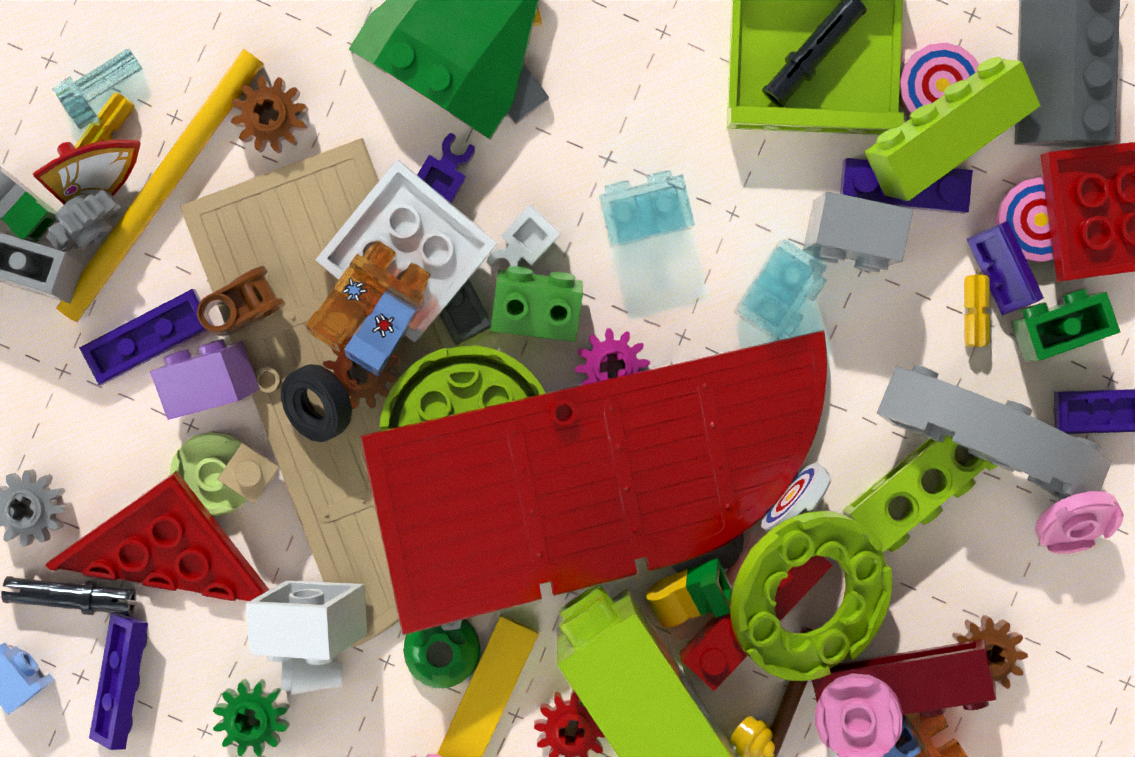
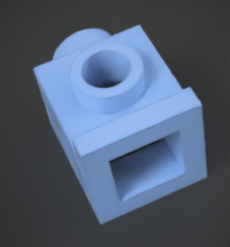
M4 642L0 645V706L9 715L52 683L54 678L50 673L42 678L37 672L39 670L37 662L28 652L20 651L17 646L10 649Z

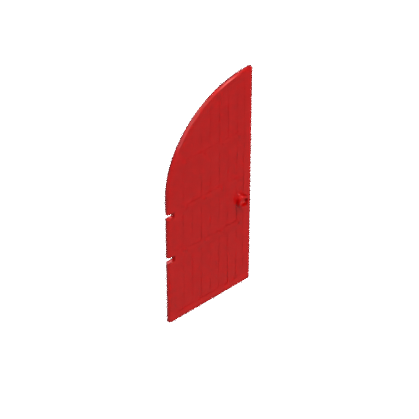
M815 331L361 435L362 449L402 634L405 635L541 600L542 595L539 584L550 582L552 593L556 596L637 575L635 560L645 557L648 571L680 564L708 554L743 534L758 522L786 492L797 476L813 444L822 416L827 386L828 363L825 331Z

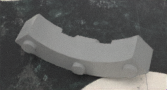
M914 365L912 370L895 366L876 413L892 425L942 443L946 435L953 438V442L969 448L968 452L1003 469L1012 472H1024L1029 475L1028 481L1061 499L1088 491H1101L1112 461L1099 453L1101 448L1099 444L1081 437L1074 438L1030 416L1032 409L1021 403L1007 400L1004 405L972 391L937 379L939 375L937 372L920 365Z

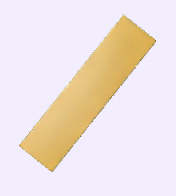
M500 614L438 749L437 755L443 757H483L539 635V631Z

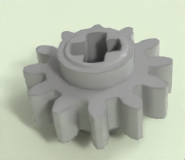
M101 190L95 196L93 194L89 196L86 194L78 195L57 211L54 217L58 223L48 228L49 233L45 237L55 249L66 253L73 247L75 250L78 248L81 250L88 249L102 240L111 231L112 225L109 221L118 216L117 211L121 209V206L105 190Z
M34 469L25 470L22 480L16 473L6 475V483L9 488L7 486H0V527H7L4 533V541L13 540L20 534L19 540L23 547L31 545L35 538L43 543L51 538L47 528L58 530L64 527L63 522L56 518V514L68 511L69 506L58 504L56 498L62 496L65 489L57 488L51 490L49 488L53 480L51 474L44 475L37 481ZM23 501H31L30 509L34 511V514L28 516L25 514L28 507L23 504Z

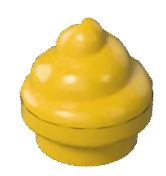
M752 716L744 719L735 729L730 739V742L736 747L735 752L740 757H774L775 745L772 742L773 733L769 725L764 720L760 719L757 721Z

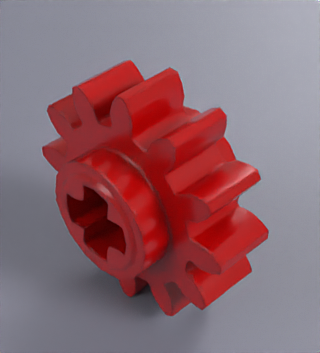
M574 689L570 694V700L564 701L563 696L559 692H555L554 702L556 706L552 708L546 703L540 705V711L547 719L535 720L534 729L546 734L541 735L537 739V747L545 748L550 745L549 757H558L560 754L564 755V757H589L588 751L590 749L602 754L603 746L597 737L604 738L605 736L584 704L579 701V697ZM569 720L577 721L578 728H583L576 730L575 736H567L566 729H560L567 727Z

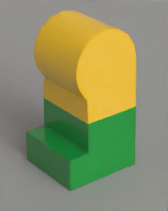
M717 558L657 581L648 589L646 598L660 624L663 627H674L682 624L689 618L693 619L713 612L715 618L731 613L730 606L733 587Z

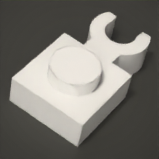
M530 204L501 235L509 244L507 248H501L492 252L486 263L491 266L499 258H505L509 261L510 267H521L520 260L524 258L530 265H533L560 237L562 232L533 204Z

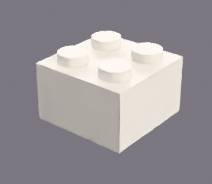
M286 580L246 603L249 655L267 656V660L270 662H284L292 658H304L308 664H327L332 662L336 655L352 648V644L367 635L364 584Z

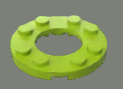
M814 511L797 515L780 523L764 535L750 549L737 574L731 596L732 628L745 654L767 673L791 681H808L825 677L831 674L830 669L847 658L853 661L859 656L880 629L891 599L892 571L891 567L886 565L884 553L881 549L884 546L877 536L851 517L832 511ZM813 556H827L836 560L844 572L846 588L843 601L834 617L821 628L808 633H791L782 628L775 614L774 606H776L777 602L774 600L780 582L783 578L788 577L786 572L792 567L805 564Z

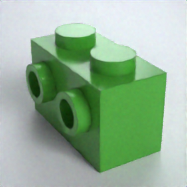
M519 266L508 267L507 271L498 270L490 331L576 342L583 298V281L575 280L576 277L565 272H552L550 276L533 274L532 270Z

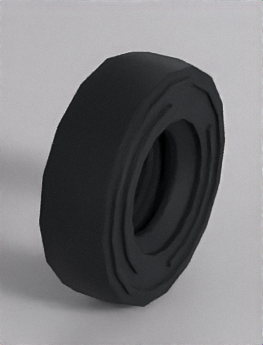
M308 364L291 372L285 378L281 385L283 410L290 423L301 435L311 441L324 442L345 431L351 422L352 406L349 394L343 383L332 371L321 365ZM308 389L320 398L324 406L325 417L319 415L313 409L309 402Z

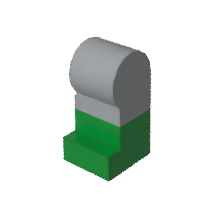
M0 166V219L20 239L37 243L47 232L48 228L56 222L54 216L57 212Z

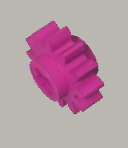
M607 328L604 335L605 341L600 342L595 335L591 334L589 341L593 346L592 350L578 349L577 353L581 357L586 358V364L576 366L574 371L577 373H587L588 379L581 383V385L610 379L608 378V372L602 373L600 369V363L607 361V354H616V360H623L624 368L617 371L616 377L636 373L640 367L644 368L650 365V361L637 358L636 354L643 349V343L635 344L632 347L627 344L630 339V332L626 331L620 336V340H614L613 331L611 328Z

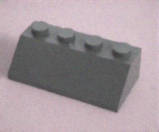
M1019 0L1017 61H1022L1041 106L1015 124L1014 145L1095 147L1104 146L1115 141L1120 0Z

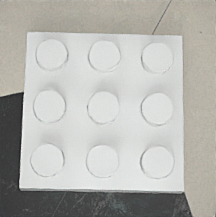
M396 160L315 260L346 286L349 284V278H352L353 282H364V285L361 287L367 289V293L362 294L360 298L373 309L389 287L418 304L420 309L405 334L416 343L498 245V242L400 160Z

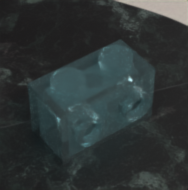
M665 170L647 175V183L631 187L630 181L624 180L604 186L606 193L598 195V203L609 248L693 228L695 221L683 174L672 176L671 170Z
M783 238L778 241L732 313L774 340H781L784 334L791 337L804 317L799 313V310L806 299L814 301L825 286L827 279L822 277L828 266Z

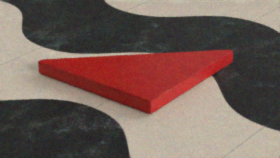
M177 470L45 564L49 570L58 571L62 569L83 573V576L117 581L121 579L142 583V586L171 591L179 589L202 593V596L236 601V599L251 601L270 590Z

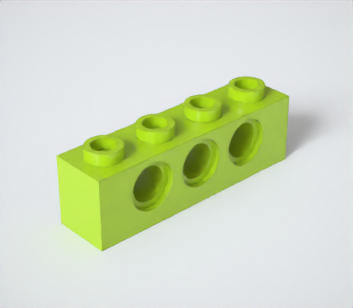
M946 435L943 443L928 438L846 506L843 512L867 527L877 536L884 546L881 548L883 553L887 549L890 552H894L910 539L908 532L920 522L926 525L937 518L943 511L940 505L952 495L958 498L967 493L976 484L973 478L985 468L990 471L998 466L972 454L968 462L960 465L955 459V449L959 444L953 442L952 437ZM935 469L939 475L938 486L934 490L926 492L922 487V476L926 471ZM902 496L907 503L906 512L900 518L892 519L888 511L889 504L895 497Z

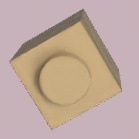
M242 442L217 480L252 503H255L279 466Z

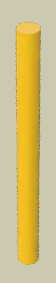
M244 48L83 269L71 303L60 301L56 309L75 322L81 319L234 107L232 100L240 99L243 95L242 85L249 86L261 70L264 63Z

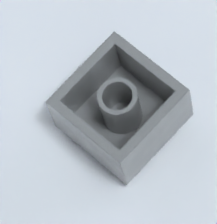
M827 191L813 200L803 250L814 252L813 259L837 264L838 260L845 261V259L855 260L854 268L871 272H880V269L888 270L890 265L903 262L913 209Z

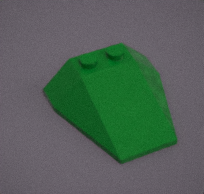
M386 0L369 15L348 50L384 73L393 76L449 112L459 121L491 140L514 104L540 0Z

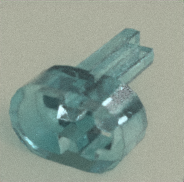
M128 47L76 81L69 76L53 86L52 90L73 122L81 130L99 118L90 102L138 73L143 68Z

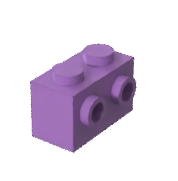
M219 339L199 346V354L191 356L189 349H185L163 357L166 364L150 371L167 420L234 403L260 390L243 341L226 346L224 339Z

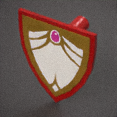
M102 139L97 143L75 149L71 142H63L57 147L59 157L50 161L32 173V175L63 205L78 195L86 194L89 196L93 194L95 196L101 190L109 192L113 197L130 176L137 162L141 143L138 140L104 141Z

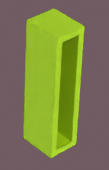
M993 57L978 65L977 72L966 80L958 81L948 86L944 90V95L938 100L914 110L910 115L911 119L900 127L883 132L878 136L877 143L864 151L884 195L909 201L1041 105L1022 61Z

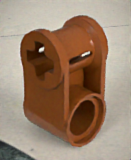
M260 266L242 274L230 284L204 297L197 307V317L201 325L209 333L224 337L250 323L262 320L285 306L283 298L276 297L265 277L267 274L265 266ZM253 287H256L263 299L262 302H259ZM219 304L228 306L231 312L230 318L225 324L214 326L209 323L208 313L214 306Z

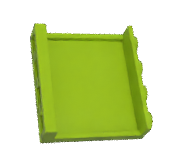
M732 0L726 129L881 135L889 129L900 127L904 123V113L899 112L903 0H860L867 9L866 13L856 21L840 42L815 68L816 75L810 81L805 80L783 107H778L764 95L762 89L765 85H768L786 64L785 58L791 51L797 52L841 0Z

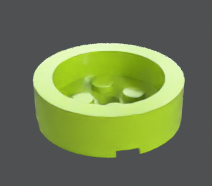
M475 345L444 348L419 359L398 378L383 406L380 431L545 394L546 392L536 377L523 364L503 352Z

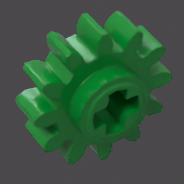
M242 679L238 683L237 691L239 694L235 690L227 688L222 693V697L228 704L219 703L213 708V712L216 715L223 716V719L213 727V731L221 732L225 730L228 735L224 738L222 746L227 747L233 741L239 744L237 748L238 756H242L249 746H253L254 753L257 756H261L265 751L264 741L268 745L276 747L281 739L275 731L284 732L290 726L288 721L279 718V716L288 711L290 705L286 703L277 705L275 700L279 697L281 689L276 688L270 694L264 692L266 687L264 679H261L254 689H250L249 682L246 679ZM249 709L255 711L254 715L258 720L255 725L248 723L249 716L245 714Z

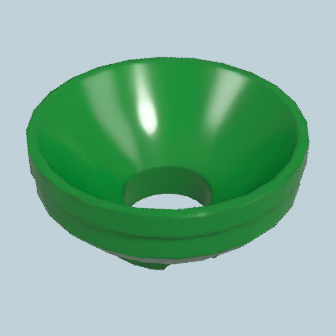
M467 619L462 620L459 629L443 631L440 625L406 634L403 647L405 663L415 679L424 685L441 689L454 687L466 680L477 666L480 657L479 636ZM437 641L447 643L453 651L452 660L443 666L433 664L427 655L429 646Z

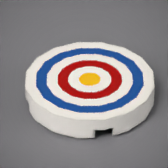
M816 462L800 471L786 492L764 515L761 527L769 532L780 523L802 514L806 509L809 512L812 509L814 510L831 483L829 472Z

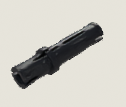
M841 0L797 52L791 51L785 58L786 64L768 85H765L762 89L764 95L778 107H783L805 80L810 81L816 75L815 68L840 42L856 21L866 13L865 5L860 0Z
M7 576L2 587L20 589V592L1 591V599L5 604L15 603L78 609L84 615H94L97 611L132 616L136 606L118 603L119 599L136 601V590L134 588L100 587L99 583L94 581H87L85 585Z

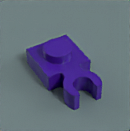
M449 133L443 140L442 158L438 160L428 155L417 174L451 204L467 179L465 175L457 170L460 165L469 163L475 154V146L469 144L464 154H453L451 146L456 139V135L453 133Z

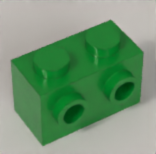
M1086 287L1062 295V304L1048 308L1047 303L1042 302L1022 309L1023 317L1010 322L1023 360L1041 361L1121 333L1107 291L1089 294Z

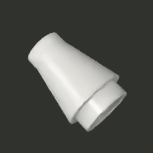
M292 658L291 660L282 662L281 690L291 691V695L327 688H341L343 662L332 661L327 664L312 665L308 664L304 658Z

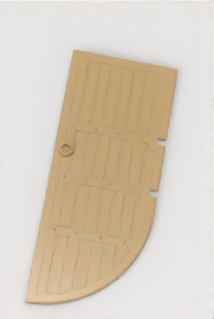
M363 138L180 205L212 293L230 284L242 274L254 268L265 266L267 281L276 297L283 298L285 306L262 320L250 323L230 334L229 337L232 344L240 341L244 343L260 390L252 394L323 582L365 585L367 635L352 644V648L371 640L399 622L360 439L361 435L380 431V419L386 398L379 393L375 394L376 406L374 408H370L366 403V399L361 398L359 406L356 409H352L351 422L345 431L330 440L317 442L301 435L290 423L283 410L281 385L291 372L305 365L323 366L324 361H336L338 356L333 353L331 346L338 345L345 349L347 346V335H356L368 315H371L374 310L361 298L359 302L356 300L347 301L348 294L342 293L346 285L315 260L379 182ZM253 287L259 302H262L263 299L256 287ZM219 304L217 306L225 324L230 318L231 311L228 306ZM434 323L416 343L404 335L392 357L398 358L399 362L388 368L389 373L400 377L419 359L443 349ZM356 363V369L350 371L352 379L359 378L360 384L368 382L367 374L370 372ZM387 381L385 387L390 391L395 382ZM308 389L307 394L313 409L319 415L325 417L324 406L320 398Z

